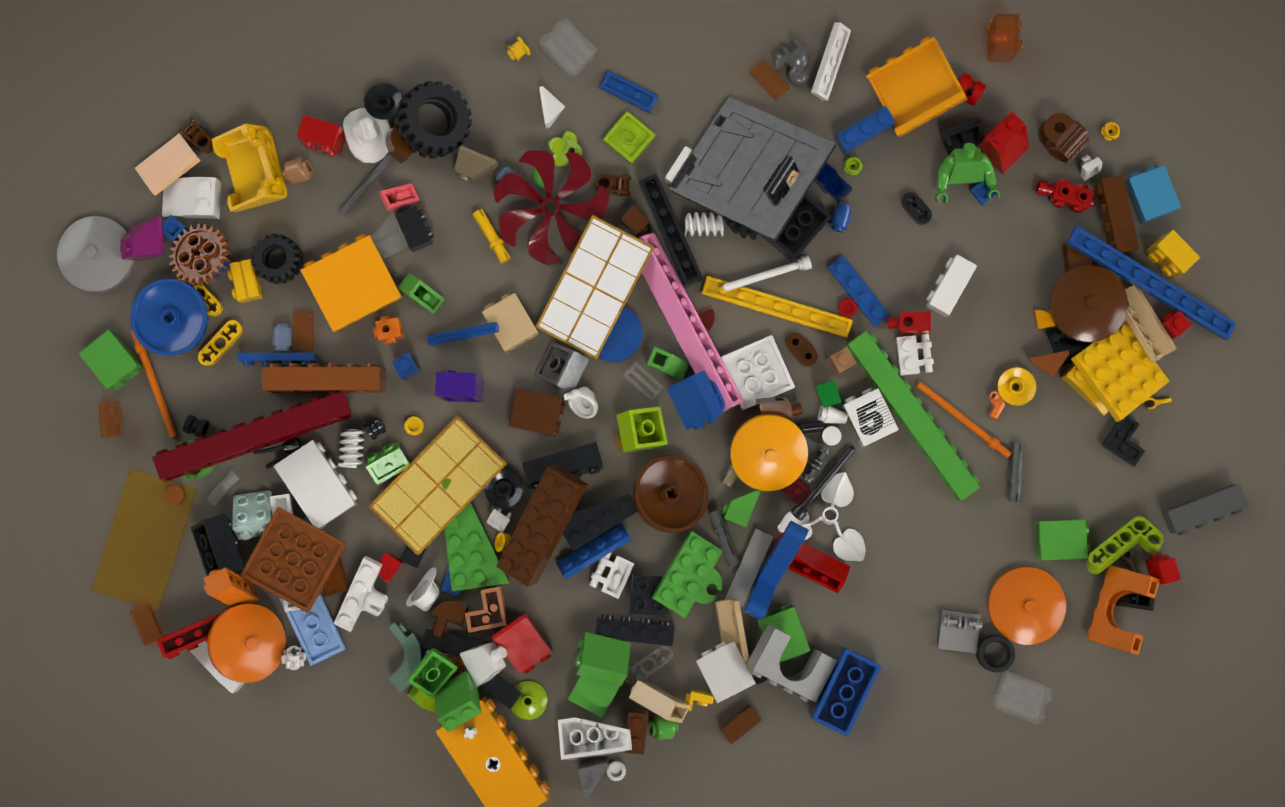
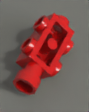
M1059 179L1053 185L1048 184L1047 181L1039 180L1035 190L1037 195L1050 196L1049 201L1053 202L1054 207H1071V211L1075 213H1082V211L1090 209L1095 200V197H1093L1094 190L1088 189L1089 187L1086 185L1070 184L1071 182L1065 179ZM1062 190L1067 191V194L1064 195L1062 193ZM1080 195L1085 196L1084 200L1080 198Z

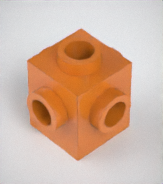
M384 316L380 318V321H375L376 327H373L374 336L380 342H384L385 345L396 343L397 339L404 338L400 318Z

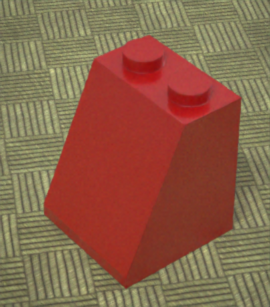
M1013 111L977 146L981 149V153H985L989 157L992 165L1001 174H1004L1029 148L1026 124Z
M527 612L492 636L499 647L502 646L506 649V657L519 674L523 671L527 674L535 668L534 664L540 660L543 663L551 657L550 652L553 649Z

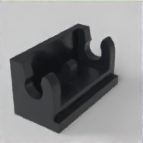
M978 117L945 129L941 132L940 136L948 154L954 149L964 148L966 143L976 144L983 141L985 134Z

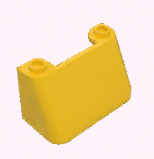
M245 123L211 139L214 153L221 158H226L235 193L230 194L227 199L230 212H240L280 201L287 197V188L274 139L267 127Z

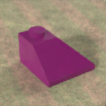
M161 216L135 223L120 240L122 260L143 261L165 254Z

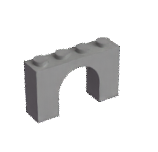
M767 624L746 664L747 667L752 669L750 673L758 678H761L762 675L767 677V682L774 686H777V684L782 685V689L790 694H793V692L798 693L797 697L805 702H808L810 699L816 703L837 660L814 648L806 665L798 674L783 676L779 663L791 636Z

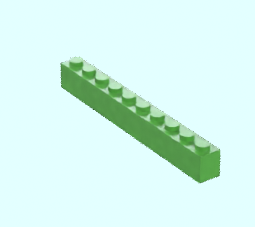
M865 331L847 344L846 347H848L852 356L875 388L879 389L883 399L957 501L964 500L980 488L978 478L974 473L970 474L966 467L968 465L965 460L956 455L955 452L957 450L954 445L945 440L943 437L945 436L944 431L939 426H935L932 422L934 420L933 416L929 411H924L921 407L922 401L917 395L913 396L909 383L905 379L902 380L900 378L898 368L894 364L891 365L887 360L888 355L884 349L878 348L874 335L872 333L868 334Z

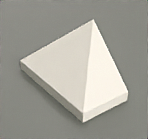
M541 86L539 90L546 128H550L565 106Z

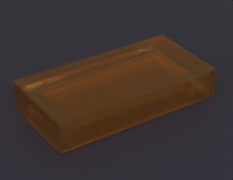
M765 60L750 72V75L776 101L790 88Z
M293 312L294 351L314 350V312Z
M149 602L129 610L144 646L155 642L156 638L163 636Z

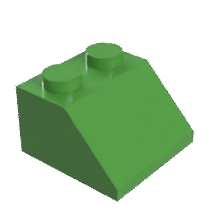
M433 648L406 681L433 698L458 667L447 655Z

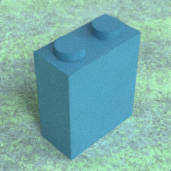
M1157 165L1151 166L1146 169L1147 172L1142 174L1139 171L1128 175L1129 179L1125 181L1126 190L1140 224L1182 208L1165 165L1161 167Z

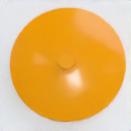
M763 414L746 421L735 433L730 447L731 463L738 477L748 486L761 491H776L792 484L803 472L808 458L807 442L801 430L788 418L775 414Z

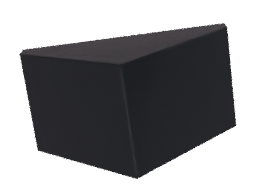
M1129 593L1119 598L1116 606L1154 611L1155 599Z

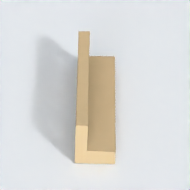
M1134 285L1125 289L1128 299V310L1125 319L1151 362L1154 363L1163 356L1177 349L1141 289Z
M729 598L715 601L721 642L725 641L726 644L734 641L745 664H747L749 655L739 600Z

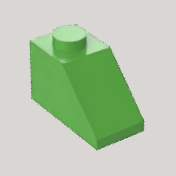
M408 273L398 289L432 314H435L445 300L410 273Z
M753 491L731 500L729 504L726 503L722 514H724L723 519L746 528L760 491Z

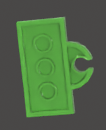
M689 531L654 592L652 599L682 618H686L694 602L706 604L718 598L716 595H709L707 593V586L713 584L716 590H722V579L719 572L714 569V566L723 551L693 531Z

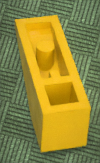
M1073 363L1060 378L1101 415L1105 416L1108 412L1107 408Z

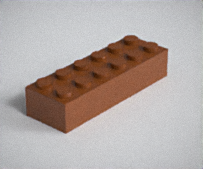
M273 363L269 364V367H263L262 390L269 393H330L335 390H339V392L344 391V393H386V370L376 363H366V367H361L357 363H347L346 367H342V365L337 363H328L327 367L316 363H309L307 367L296 363H290L288 367Z

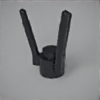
M295 437L286 440V442H283V445L257 450L253 454H263L284 449L285 453H289L266 466V469H270L300 449L301 444L299 438Z

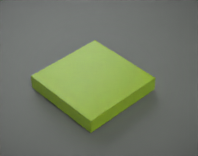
M626 111L603 138V141L630 164H633L655 138L656 134Z

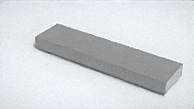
M755 528L725 599L735 598L739 600L740 606L743 607L773 539L772 535Z

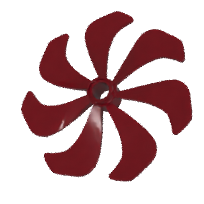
M541 150L526 151L519 159V162L533 165L542 179L547 198L543 199L525 179L516 173L506 174L494 188L496 203H499L507 195L514 194L530 198L541 204V208L517 209L505 212L500 217L499 226L503 241L515 247L516 232L520 226L531 218L544 213L546 215L539 224L528 243V253L532 258L545 265H552L560 261V258L553 254L548 246V230L551 216L555 215L562 241L567 250L573 253L582 234L567 223L559 213L560 209L590 220L592 215L601 219L607 210L609 194L602 185L599 186L596 196L587 202L560 204V199L583 187L591 178V168L579 153L567 152L565 154L569 160L571 171L566 183L556 197L551 196L555 175V160L551 153ZM548 201H553L556 204L555 211L547 210L546 203Z

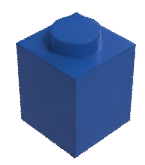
M406 353L392 361L398 375L403 380L421 371L410 353Z

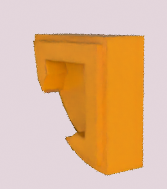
M1043 310L1034 311L1037 330L1055 327L1050 313Z

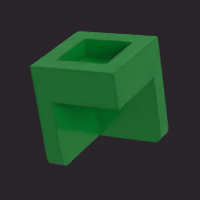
M835 380L814 387L823 408L841 403Z

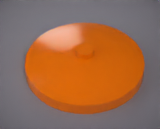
M1018 567L1005 572L995 581L988 596V613L993 626L1002 636L1019 644L1032 645L1048 640L1059 630L1065 618L1066 599L1060 584L1050 574L1038 568Z
M240 604L225 610L214 621L207 640L208 655L214 668L225 678L240 683L256 682L269 676L279 666L281 656L284 655L283 650L286 648V635L282 623L272 611L257 604Z

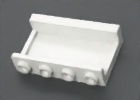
M312 440L274 465V468L312 525L322 529L327 523L351 507L356 506L358 498L352 489L348 490L346 487L347 481L341 473L338 475L334 469L337 467L331 458H327L324 454L326 450L321 442L317 443Z

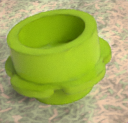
M857 157L848 158L844 162V170L847 174L850 173L854 176L862 170L863 165Z

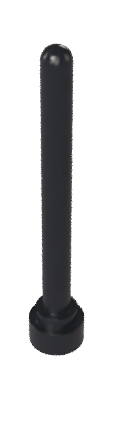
M849 446L806 499L791 509L790 513L795 518L803 521L807 516V508L855 452L854 446Z

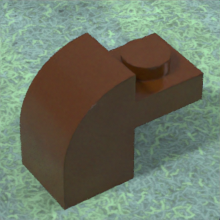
M394 126L386 135V147L389 153L402 164L413 152L409 150L411 147L408 144L405 146L401 142L404 139L402 135L398 136L396 132L399 126Z
M445 601L433 610V618L438 619V621H434L431 629L434 639L442 641L447 623L463 627L466 618L465 613L469 609L467 604L457 601Z

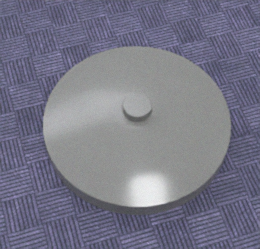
M101 216L85 217L74 222L63 233L58 244L57 261L61 273L72 285L88 292L98 293L116 288L129 276L135 262L134 260H122L120 240L128 231L114 220Z

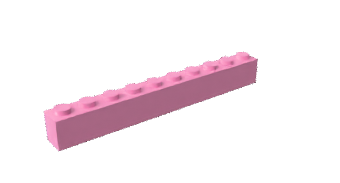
M655 233L640 237V240L654 247L641 273L694 373L697 374L705 370L708 379L717 384L725 402L724 412L740 404L744 400Z

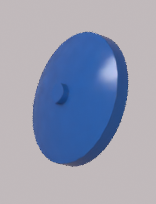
M162 279L150 283L141 290L132 305L131 326L134 335L146 349L156 354L176 356L192 350L202 340L208 327L209 314L204 298L197 289L180 280Z

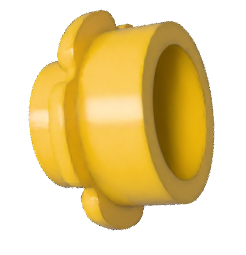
M1107 122L1102 127L1101 134L1108 141L1115 140L1120 135V128L1116 123Z

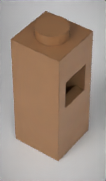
M848 347L825 360L834 377L857 364Z

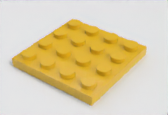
M1124 320L1121 327L1113 335L1101 341L1091 343L1071 359L1116 422L1121 421L1170 382L1158 364L1151 362L1126 320Z

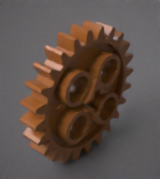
M197 224L196 228L191 225L189 232L183 229L184 235L178 234L179 241H173L176 246L170 248L174 252V254L169 255V258L173 260L169 263L174 267L172 271L182 281L194 286L196 283L202 286L203 281L210 284V278L216 281V274L222 275L220 269H227L224 262L230 261L226 258V255L231 254L227 250L230 247V244L226 242L227 238L223 236L221 231L207 224H204V226Z

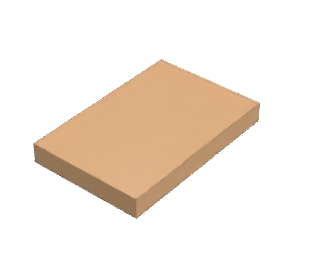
M179 133L136 166L135 169L150 191L156 196L201 160Z

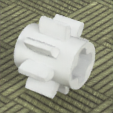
M291 646L287 650H283L284 655L281 656V663H286V669L297 670L304 666L306 653L302 652L301 647Z

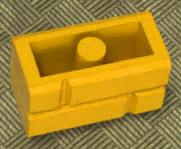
M252 259L230 263V269L227 270L230 281L233 280L234 288H231L232 296L240 303L263 298L258 273L254 271L255 267L251 264Z

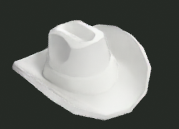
M365 108L351 111L344 118L343 128L345 137L354 157L363 163H376L387 156L389 151L386 147V135L391 129L388 120L373 118Z

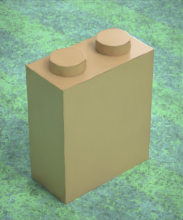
M515 293L505 294L501 297V301L496 304L492 302L484 307L485 310L482 311L488 323H498L499 332L494 334L505 353L539 335Z
M638 680L630 691V699L669 721L682 723L690 708L689 704L651 683Z

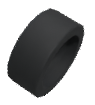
M988 635L978 643L976 658L984 669L994 673L1008 670L1013 664L1015 649L1007 638L999 635ZM992 642L1001 643L1007 651L1006 659L999 665L990 664L984 656L985 648Z

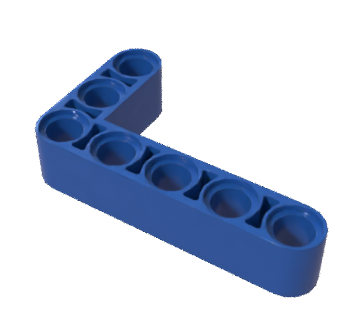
M793 521L789 522L754 583L744 609L745 613L762 621L778 583L803 544L809 529Z

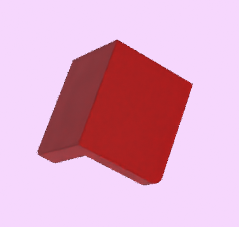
M385 552L379 561L383 565L378 576L387 582H391L404 562L400 561L390 552Z

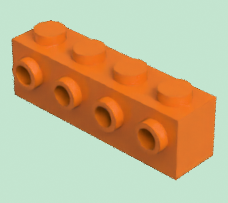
M227 568L213 570L208 576L203 577L205 581L203 586L206 594L227 604L229 607L240 604H253L259 601L253 583Z

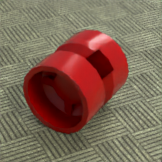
M964 72L958 81L968 98L965 102L974 107L987 85L979 80L973 81V76ZM970 86L974 88L971 94L967 93Z

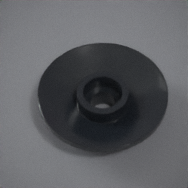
M379 83L369 88L366 92L364 106L373 118L387 120L395 116L396 108L399 107L398 103L402 97L398 89L393 85ZM382 102H387L386 106H381L380 104Z
M501 470L484 487V492L487 500L495 507L509 508L520 500L523 493V485L520 478L514 472ZM503 485H506L508 487V491L506 493H503L501 491V487Z

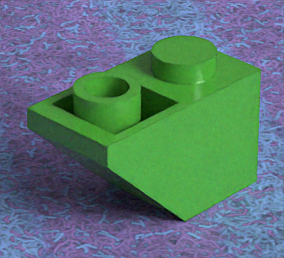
M654 347L647 367L682 381L690 363Z

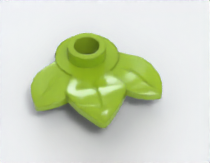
M565 131L563 138L556 137L548 142L550 150L554 153L555 166L563 167L567 165L569 160L565 154L575 149V153H579L581 156L583 154L581 146L578 145L576 135L570 131Z

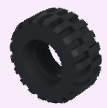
M427 81L424 84L420 83L411 89L398 103L399 107L396 108L395 115L398 116L395 119V126H399V129L396 132L398 136L402 135L404 140L401 142L405 146L408 144L411 147L409 149L411 152L415 153L418 151L419 156L424 158L429 155L430 159H435L438 156L444 157L460 147L465 142V138L469 136L470 130L468 128L472 126V120L469 119V116L472 115L471 110L466 108L468 103L466 99H461V93L458 90L456 92L452 90L453 86L449 84L443 86V82L436 81L434 84L432 81ZM423 104L434 105L443 111L448 122V129L445 135H431L421 126L418 112Z

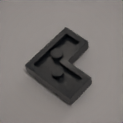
M1126 416L1114 424L1101 446L1132 467H1135L1145 450L1130 441V438L1140 424Z

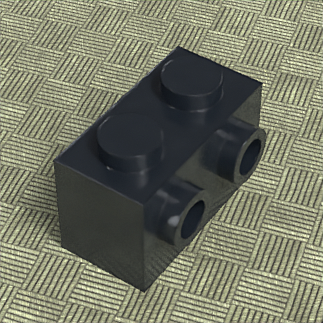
M417 206L395 214L412 253L433 244L431 238L434 235L430 227L426 228L424 221L427 219L423 210H419Z

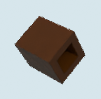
M635 206L631 207L620 218V222L636 238L639 235H645L650 229L648 227L650 221Z

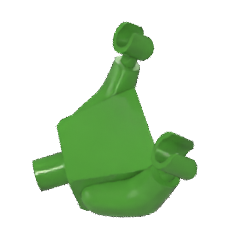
M966 143L964 148L954 149L938 170L937 189L939 192L934 197L935 201L939 203V198L943 195V203L948 202V195L944 193V190L947 189V184L984 182V179L987 187L990 188L988 192L989 199L992 200V192H997L999 199L1000 192L995 188L997 182L989 157L985 153H981V149L973 143Z

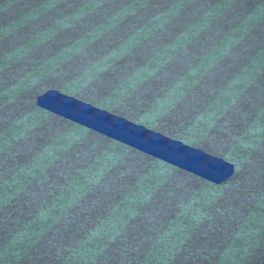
M1079 226L1073 228L1066 242L1067 245L1175 311L1180 310L1185 317L1221 339H1229L1236 322Z

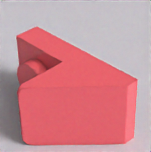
M412 183L379 192L386 209L393 213L403 206L415 204L420 200Z

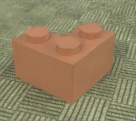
M502 586L482 589L481 596L484 609L465 613L468 633L508 625Z

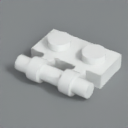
M929 334L921 335V343L916 342V335L896 337L900 376L919 374V366H925V373L933 372L932 365L934 360L931 358L930 348H932V342L929 341ZM917 349H923V360H918Z
M609 553L598 560L599 564L595 573L592 572L589 586L596 588L598 582L604 584L602 592L619 599L635 563L620 556H617L615 561L612 562L609 560L612 553ZM606 566L611 568L607 578L602 576Z

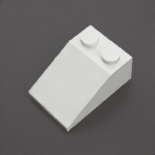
M215 177L178 178L163 190L162 217L168 218L172 215L174 218L220 220L222 182Z

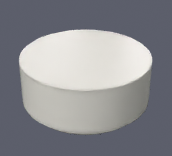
M827 427L822 432V440L829 446L836 445L841 440V432L837 427Z
M618 760L610 762L606 770L607 776L613 781L623 779L626 774L625 765Z

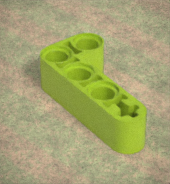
M1141 516L1135 517L1089 554L1086 568L1092 574H1099L1137 543L1146 552L1151 554L1157 553L1163 543V535L1146 518ZM1135 526H1139L1143 530H1137ZM1121 538H1127L1129 541H1122ZM1149 540H1155L1157 544H1152ZM1106 549H1112L1115 553H1109Z

